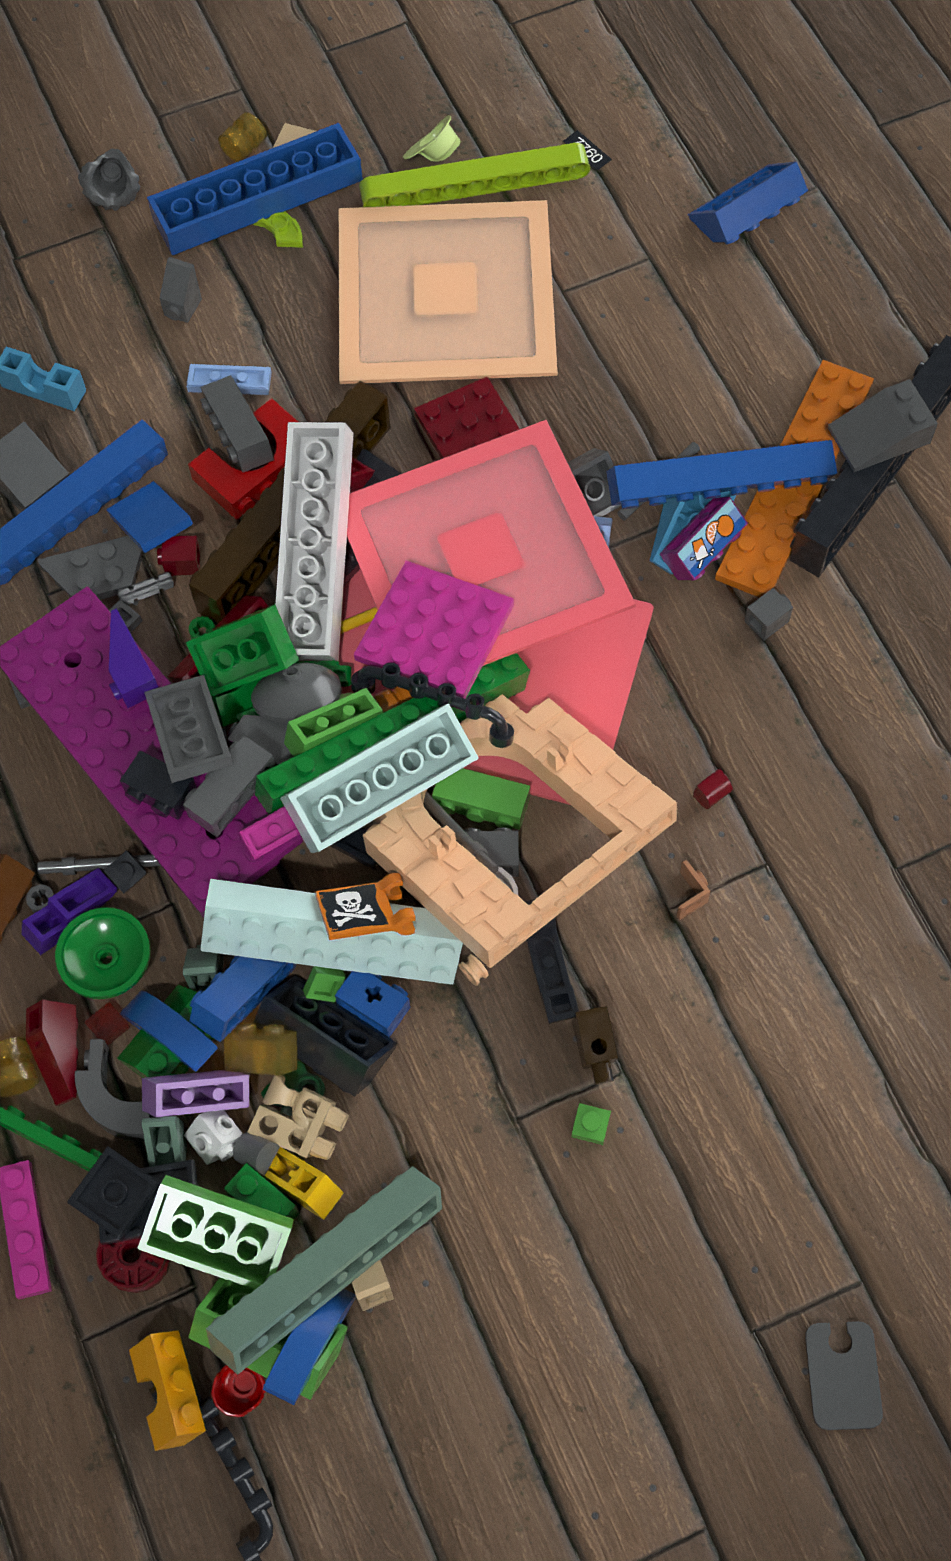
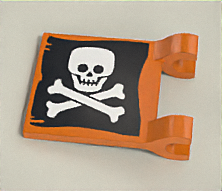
M391 873L376 883L315 891V897L329 940L395 931L401 935L414 934L415 928L412 921H416V916L413 908H403L393 915L388 899L398 900L402 898L399 886H403V881L400 873Z

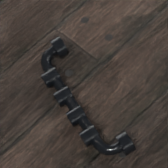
M387 663L382 668L373 665L365 666L351 677L353 693L367 688L370 694L375 691V679L382 681V685L386 688L400 687L408 690L413 698L422 699L427 697L437 701L439 707L449 704L451 708L454 707L465 711L466 716L470 719L484 718L491 721L493 724L490 727L489 741L495 747L506 748L513 743V726L507 723L498 711L484 706L485 700L480 694H470L466 699L456 695V688L452 684L444 683L435 688L428 685V678L425 674L415 673L410 678L400 675V667L395 663Z
M154 1386L149 1389V1392L157 1404V1391ZM195 1389L206 1429L205 1432L259 1526V1534L255 1540L251 1542L249 1537L246 1536L237 1542L236 1546L244 1561H262L259 1554L269 1546L273 1537V1523L267 1511L273 1505L262 1487L257 1491L254 1489L249 1478L255 1474L245 1456L239 1460L235 1456L231 1448L237 1445V1442L227 1426L223 1429L219 1428L214 1417L220 1413L211 1397L208 1396L203 1400L200 1393Z

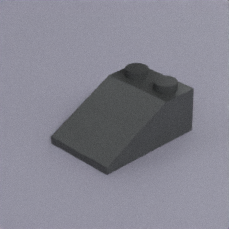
M909 379L881 390L828 424L827 428L853 472L930 444L938 423Z

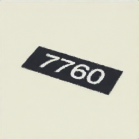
M578 130L563 140L565 144H583L589 164L596 170H599L612 160Z

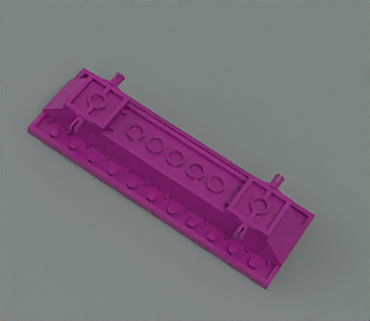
M86 586L1 645L0 669L195 909L204 917L210 879L252 884L276 866L281 858L300 845L303 839L299 834L253 860L237 832L269 815L255 794L218 837L189 818L186 810H184L179 820L169 815L167 818L156 814L150 805L144 802L136 804L124 795L125 791L120 779L140 750L164 763L165 759L147 699L127 708L123 699L118 701L115 699L108 685L113 682L109 673L111 612L93 591ZM136 643L155 677L158 687L170 685L171 683ZM207 773L193 777L197 788L205 780Z

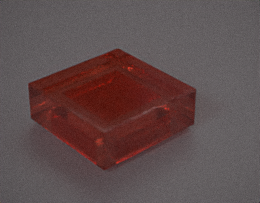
M110 1002L85 1021V1024L97 1039H103L107 1046L130 1029L128 1023Z

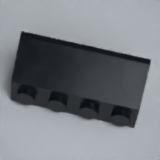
M294 976L263 998L251 1027L260 1032L264 1038L273 1041L285 1049L289 1055L298 1058L310 1066L314 1072L323 1075L338 1085L342 1091L355 1097L372 1082L398 1043L337 1004V1002L306 998L303 992L306 982L298 976Z

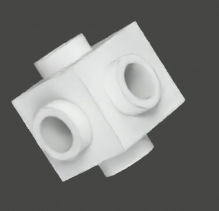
M224 1110L199 1114L184 1134V1137L208 1165L219 1159L224 1162L231 1158L235 1143L243 1133Z

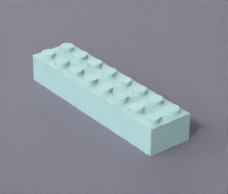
M210 879L205 906L201 951L453 985L463 943L426 908L391 903L393 915L403 908H413L416 916V921H412L415 928L414 934L401 935L395 931L329 940L315 893Z

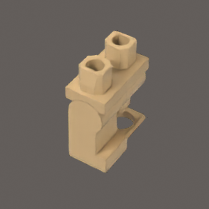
M275 1074L262 1101L264 1104L259 1105L248 1133L270 1140L280 1147L298 1153V1155L305 1158L314 1156L325 1160L330 1159L336 1143L322 1137L326 1126L341 1132L349 1115L340 1108L335 1107L337 1102L310 1089L303 1088L302 1091L298 1092L287 1088L284 1084L285 1077ZM282 1104L290 1106L293 1111L292 1116L286 1115L270 1105Z

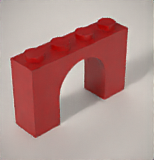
M272 398L254 411L253 414L267 436L269 444L276 450L273 461H270L260 469L242 472L229 466L213 450L208 448L188 464L192 480L236 520L245 514L249 508L255 506L260 500L262 492L266 488L271 487L281 469L285 467L288 422L298 421Z

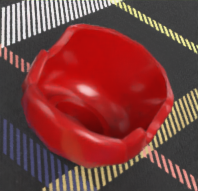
M225 1365L215 1376L212 1385L211 1395L215 1407L227 1416H246L258 1407L264 1399L266 1392L263 1390L266 1382L265 1377L248 1368H245L237 1375Z

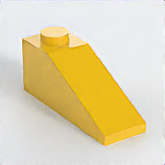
M282 1147L279 1148L265 1176L261 1175L284 1194L323 1220L344 1194L326 1174Z

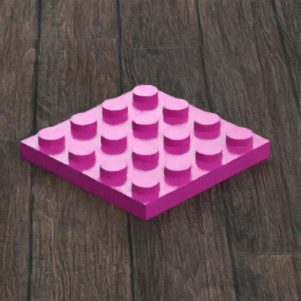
M405 561L354 652V659L360 663L381 668L387 663H395L400 667V675L410 678L415 673L425 674L428 678V685L438 688L444 683L452 684L456 688V695L466 699L514 607V598Z

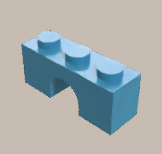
M7 346L0 356V384L3 388L75 411L86 392L80 370L55 363L50 372H47L34 363L31 354Z

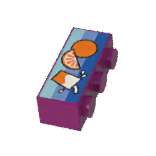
M730 497L713 498L659 555L677 580H697L704 575L705 568L711 562L722 556L723 549L740 537L741 530L748 522Z

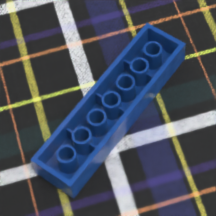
M336 123L148 196L147 200L155 225L171 255H175L254 224L259 219L269 218L272 214L284 212L363 180L361 159L341 125Z

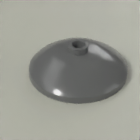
M294 663L287 669L263 677L254 687L251 701L255 712L262 718L278 723H288L291 720L339 700L342 688L339 677L332 670L314 663Z

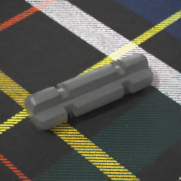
M164 572L159 574L156 579L151 577L133 584L131 589L128 587L120 589L118 596L120 600L129 605L134 603V599L139 601L160 593L159 590L162 588L164 591L173 588L174 582L171 574Z

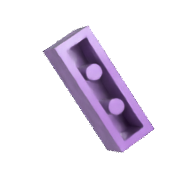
M235 1069L142 1078V1111L154 1117L249 1107V1075Z

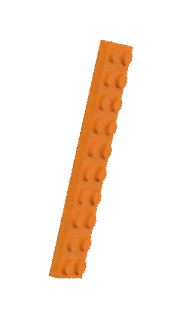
M822 360L780 446L832 440L836 461L841 450L829 432L828 424L863 403L873 385L874 378ZM808 481L801 482L802 486L797 488L784 489V485H776L775 489L771 491H757L744 517L748 524L741 530L740 537L731 543L716 573L715 580L759 598L772 588H775L793 550L790 548V544L796 536L793 533L801 518L807 519L810 515V507L816 498L819 497L824 484L811 486V482Z

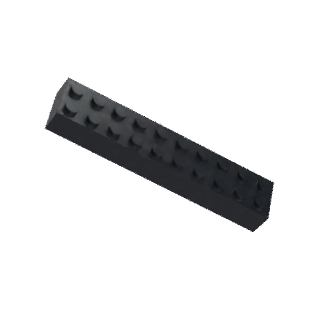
M948 335L945 336L940 344L935 343L927 356L929 359L926 363L923 361L919 363L912 380L913 385L936 421L951 402V337ZM914 450L853 472L849 463L845 460L839 471L841 473L837 479L832 478L824 490L826 494L823 498H816L810 507V515L807 519L801 518L793 532L796 536L790 544V548L793 549L790 561L819 578Z

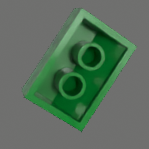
M178 984L163 1003L189 1022L192 1011L190 1003L197 992ZM192 1024L211 1041L214 1039L213 1037L202 1031L200 1028ZM142 1029L117 1057L121 1063L141 1078L185 1074L189 1070V1067L176 1058L169 1049Z

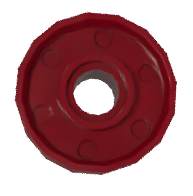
M141 1238L102 1245L99 1240L96 1250L97 1266L102 1276L119 1290L130 1293L145 1292L158 1285L168 1273L171 1260L141 1251L140 1258L137 1261L128 1263V1253L132 1249L138 1248Z

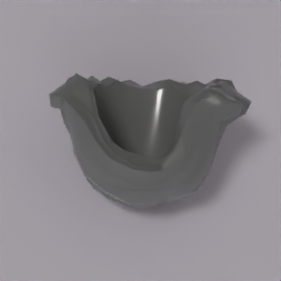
M112 148L104 154L97 156L93 162H87L81 168L82 173L78 175L79 183L83 188L82 193L94 206H102L105 210L113 209L116 211L121 206L126 207L130 204V201L134 202L137 192L140 190L138 183L140 180L139 175L135 174L134 168L119 149Z

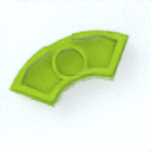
M285 211L272 214L266 219H259L253 224L271 231L276 238L277 247L303 248L300 226L296 219L292 218Z

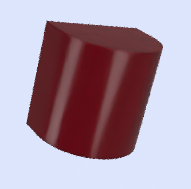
M717 769L696 786L692 796L702 807L710 809L732 792L733 787L721 769Z

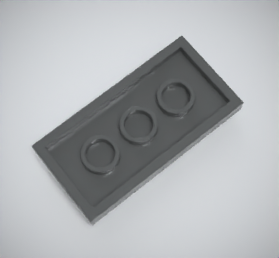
M204 675L145 692L172 783L233 765Z

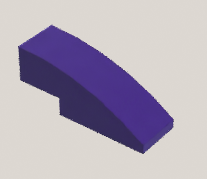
M99 868L95 869L48 898V905L23 920L22 936L42 955L57 945L61 933L73 919L89 910L101 908L117 892V887Z

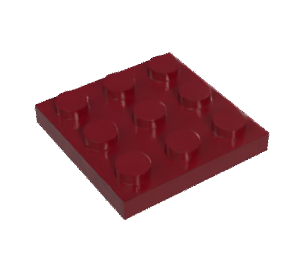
M488 377L414 408V415L441 459L520 430Z

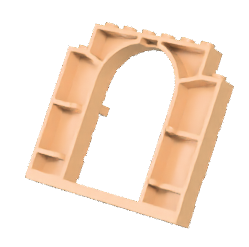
M503 694L485 704V706L498 711L507 723L511 724L514 728L513 743L506 748H498L490 743L489 732L493 724L491 721L484 718L477 720L466 718L460 724L478 756H499L524 765L611 839L592 854L589 859L583 861L564 876L561 881L555 883L532 901L530 905L525 903L517 894H514L506 884L479 862L466 848L461 846L456 841L455 832L447 825L441 828L423 806L427 789L374 819L378 824L372 825L363 834L367 854L389 874L400 873L403 887L489 968H492L677 821V802L658 786L652 784L647 777L641 775L594 734H591L587 728L571 715L564 712L550 698L540 705L532 707L527 714Z

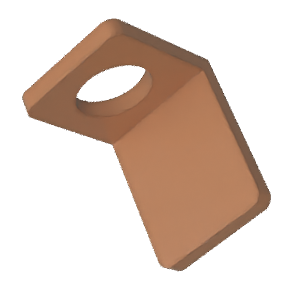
M687 860L682 862L680 873L696 893V896L678 907L677 918L679 920L708 903L711 892L707 887L708 882L705 876L699 870L695 871Z

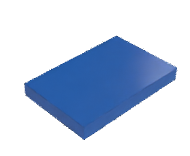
M154 481L106 509L113 521L144 553H147L193 524L190 516Z

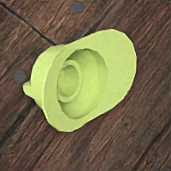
M448 115L441 120L430 133L415 143L404 154L403 158L409 159L418 153L430 161L439 162L448 158L461 142L449 124L451 116Z

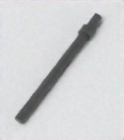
M426 792L423 806L443 827L447 825L455 832L456 841L495 875L499 868L487 856V850L478 841H473L433 797Z
M152 854L134 855L135 859L143 867L161 866ZM62 857L61 861L38 862V873H63L65 876L76 875L79 871H93L97 868L105 870L118 857L90 859Z

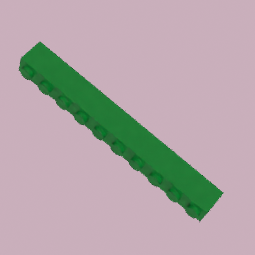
M517 653L483 665L467 696L470 694H480L485 700L484 706L502 694L506 698H510L525 690L530 669ZM427 697L422 699L412 698L257 775L255 796L268 814L273 813L284 806L280 799L282 796L439 708L437 701ZM452 708L459 723L468 718L465 711Z

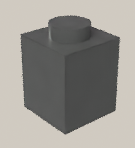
M772 588L747 607L744 622L765 641L790 621L793 606L785 595L779 594Z

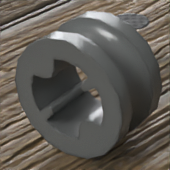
M36 885L27 893L26 901L33 913L48 905L47 901L46 904L41 902L42 906H38L35 899L38 896L42 898L43 894H45L47 899L53 896L54 893L50 887Z

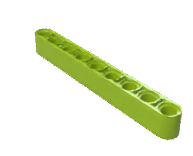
M570 143L369 176L361 180L359 188L363 207L424 205L580 179L588 175L590 165L584 145L581 143Z

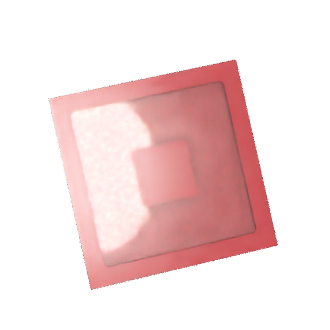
M547 420L349 494L347 538L377 610L380 608L405 561L514 598V607L483 665L636 607V603Z

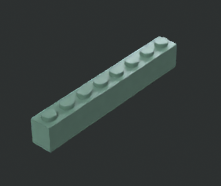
M413 1166L403 1174L395 1177L392 1183L379 1193L372 1195L364 1205L354 1213L348 1214L331 1231L321 1235L317 1242L303 1253L297 1254L280 1271L270 1275L252 1293L243 1296L238 1304L224 1315L215 1318L211 1325L206 1328L210 1350L238 1375L442 1210L440 1187Z

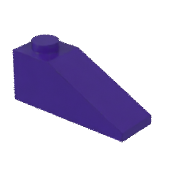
M117 608L111 610L109 673L113 682L108 685L117 701L123 699L127 708H130L146 700V691L159 687Z

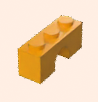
M177 1330L148 1335L129 1349L137 1383L152 1381L156 1387V1408L146 1417L154 1449L158 1451L184 1446L204 1433L206 1429L180 1333Z

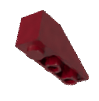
M41 1000L26 1008V1041L54 1104L60 1106L77 1098L75 1071L79 1052L76 1047V1031L78 1029L76 1005Z

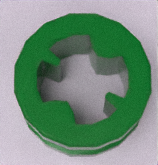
M204 616L193 619L188 627L191 639L200 636L199 628L205 627L206 633L212 631L215 627L212 620Z

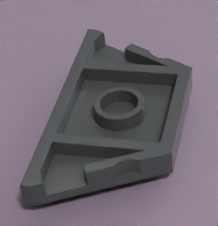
M124 536L39 559L38 563L41 570L46 572L54 580L55 584L68 594L69 598L88 586L101 600L118 595V591L125 587L133 588L132 585L137 580L136 572L140 569L142 561V550L129 536Z

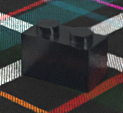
M141 750L120 779L125 791L124 795L136 804L144 802L150 805L151 809L159 816L167 818L169 815L179 820L185 810L183 804L185 803L186 796L192 789L197 788L193 777L172 783L166 763Z

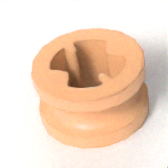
M470 954L467 957L468 961L466 963L461 962L458 966L465 977L477 986L480 984L479 979L482 977L487 978L489 974L484 965L474 955Z

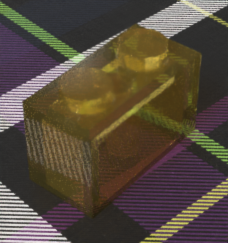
M255 1023L238 1024L237 1029L232 1030L224 1038L225 1071L283 1075L297 1070V1032L284 1030L283 1025L264 1026V1029H256Z

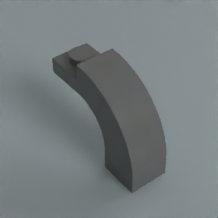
M90 1039V1049L85 1050L84 1067L88 1071H75L76 1090L82 1105L94 1121L109 1134L128 1141L145 1142L141 1123L142 1118L155 1117L142 1111V1102H126L110 1095L107 1087L109 1047L103 1039Z

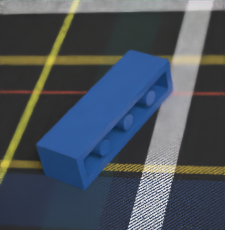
M235 956L224 973H217L210 986L204 992L200 990L195 994L190 1003L192 1011L189 1022L221 1042L262 1002L266 995L272 992L295 969L296 964Z

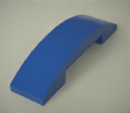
M141 990L119 1013L136 1028L142 1029L169 1049L176 1058L195 1072L218 1049L209 1038L181 1015L145 991Z
M343 1289L292 1330L263 1386L264 1391L295 1405L310 1379L313 1367L338 1324H341L356 1299V1294Z

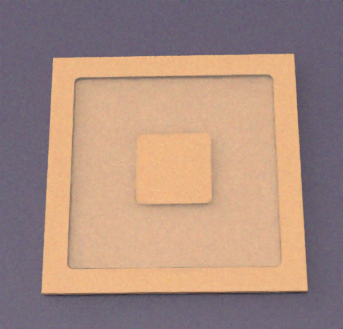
M547 200L339 208L340 384H357L359 381L364 383L482 379L485 377L557 376Z

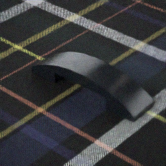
M535 899L525 901V903L530 905ZM555 918L526 940L549 1024L572 1019L575 1012H579L560 946Z

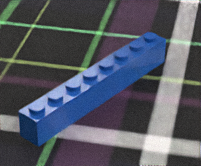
M144 420L139 421L0 528V586L8 583L21 569L31 565L35 558L44 551L53 548L57 541L66 534L76 530L80 523L89 516L95 515L103 505L111 499L117 498L130 484L140 480L148 470L159 465L168 456L164 439Z
M832 440L618 465L607 471L611 505H621L622 509H631L638 507L639 502L649 501V506L665 504L667 503L666 499L676 498L677 502L694 500L695 495H703L704 499L720 497L721 492L728 491L731 492V496L746 494L748 489L757 488L758 492H767L774 490L776 485H784V489L797 488L802 486L801 482L808 481L811 482V486L828 483V478L837 474L833 442Z

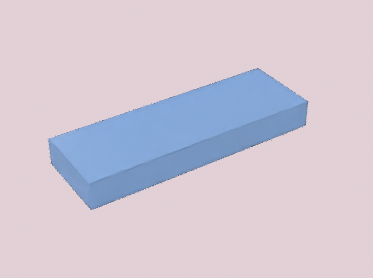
M190 364L186 387L188 392L202 393L200 387L231 375L242 394L269 395L271 367Z

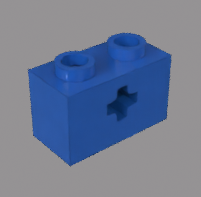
M352 971L335 994L337 1004L390 1038L410 1009L408 993L396 984L389 986L381 981L382 977L380 975ZM378 995L380 996V1002L374 999L370 1003L369 997L376 998Z

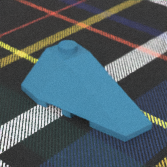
M728 491L721 492L720 497H730L734 502L736 495L731 496V492ZM695 495L694 500L677 502L676 498L666 499L667 503L663 505L650 562L669 574H673L659 554L713 498L704 499L703 495Z

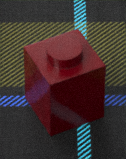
M173 536L162 543V548H157L158 565H162L164 572H169L171 576L193 575L196 571L200 570L201 549L197 536Z

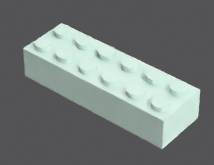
M446 704L282 796L280 799L310 852H320L476 761L479 757L449 704Z

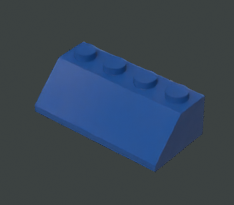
M797 161L768 164L692 211L688 216L713 243L724 242L725 244H730L740 238L739 234L742 232H748L759 227V222L764 218L769 219L780 213L779 209L783 206H790L800 201L799 196L806 193L808 189Z

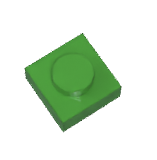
M313 966L303 989L305 997L335 1002V994L346 978L343 970Z
M579 1103L571 1137L603 1145L611 1111Z

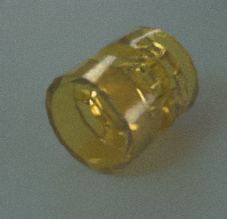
M243 112L233 122L232 126H229L219 136L218 141L225 154L232 160L239 162L246 159L253 152V148H257L266 139L267 133L257 117L249 112Z
M17 1037L0 1041V1096L2 1097L22 1094L31 1090L39 1083L34 1064L28 1062L31 1059V1053L25 1038Z

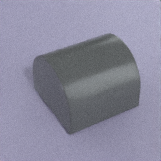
M246 1132L236 1141L233 1156L238 1163L243 1166L247 1163L256 1172L265 1176L280 1146L263 1137Z

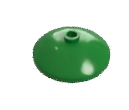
M116 908L89 910L73 919L61 933L55 951L56 967L62 980L75 993L91 999L116 997L130 990L144 975L150 961V941L142 924L131 914ZM105 957H112V961L110 963H102Z

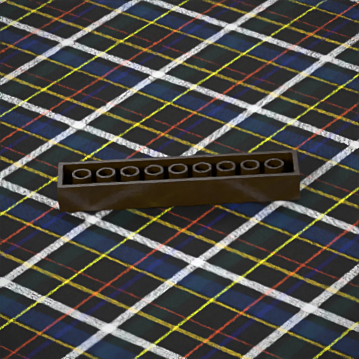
M359 381L353 389L350 388L346 392L343 401L337 408H333L330 411L327 420L324 422L346 423L353 432L352 458L357 460L362 448L371 453L391 429L387 395L362 381ZM285 467L281 469L271 487L266 488L262 492L260 500L255 506L245 512L239 525L228 532L225 541L218 550L215 549L211 552L207 563L202 569L196 571L190 579L189 587L197 613L208 617L216 625L244 596H253L278 566Z

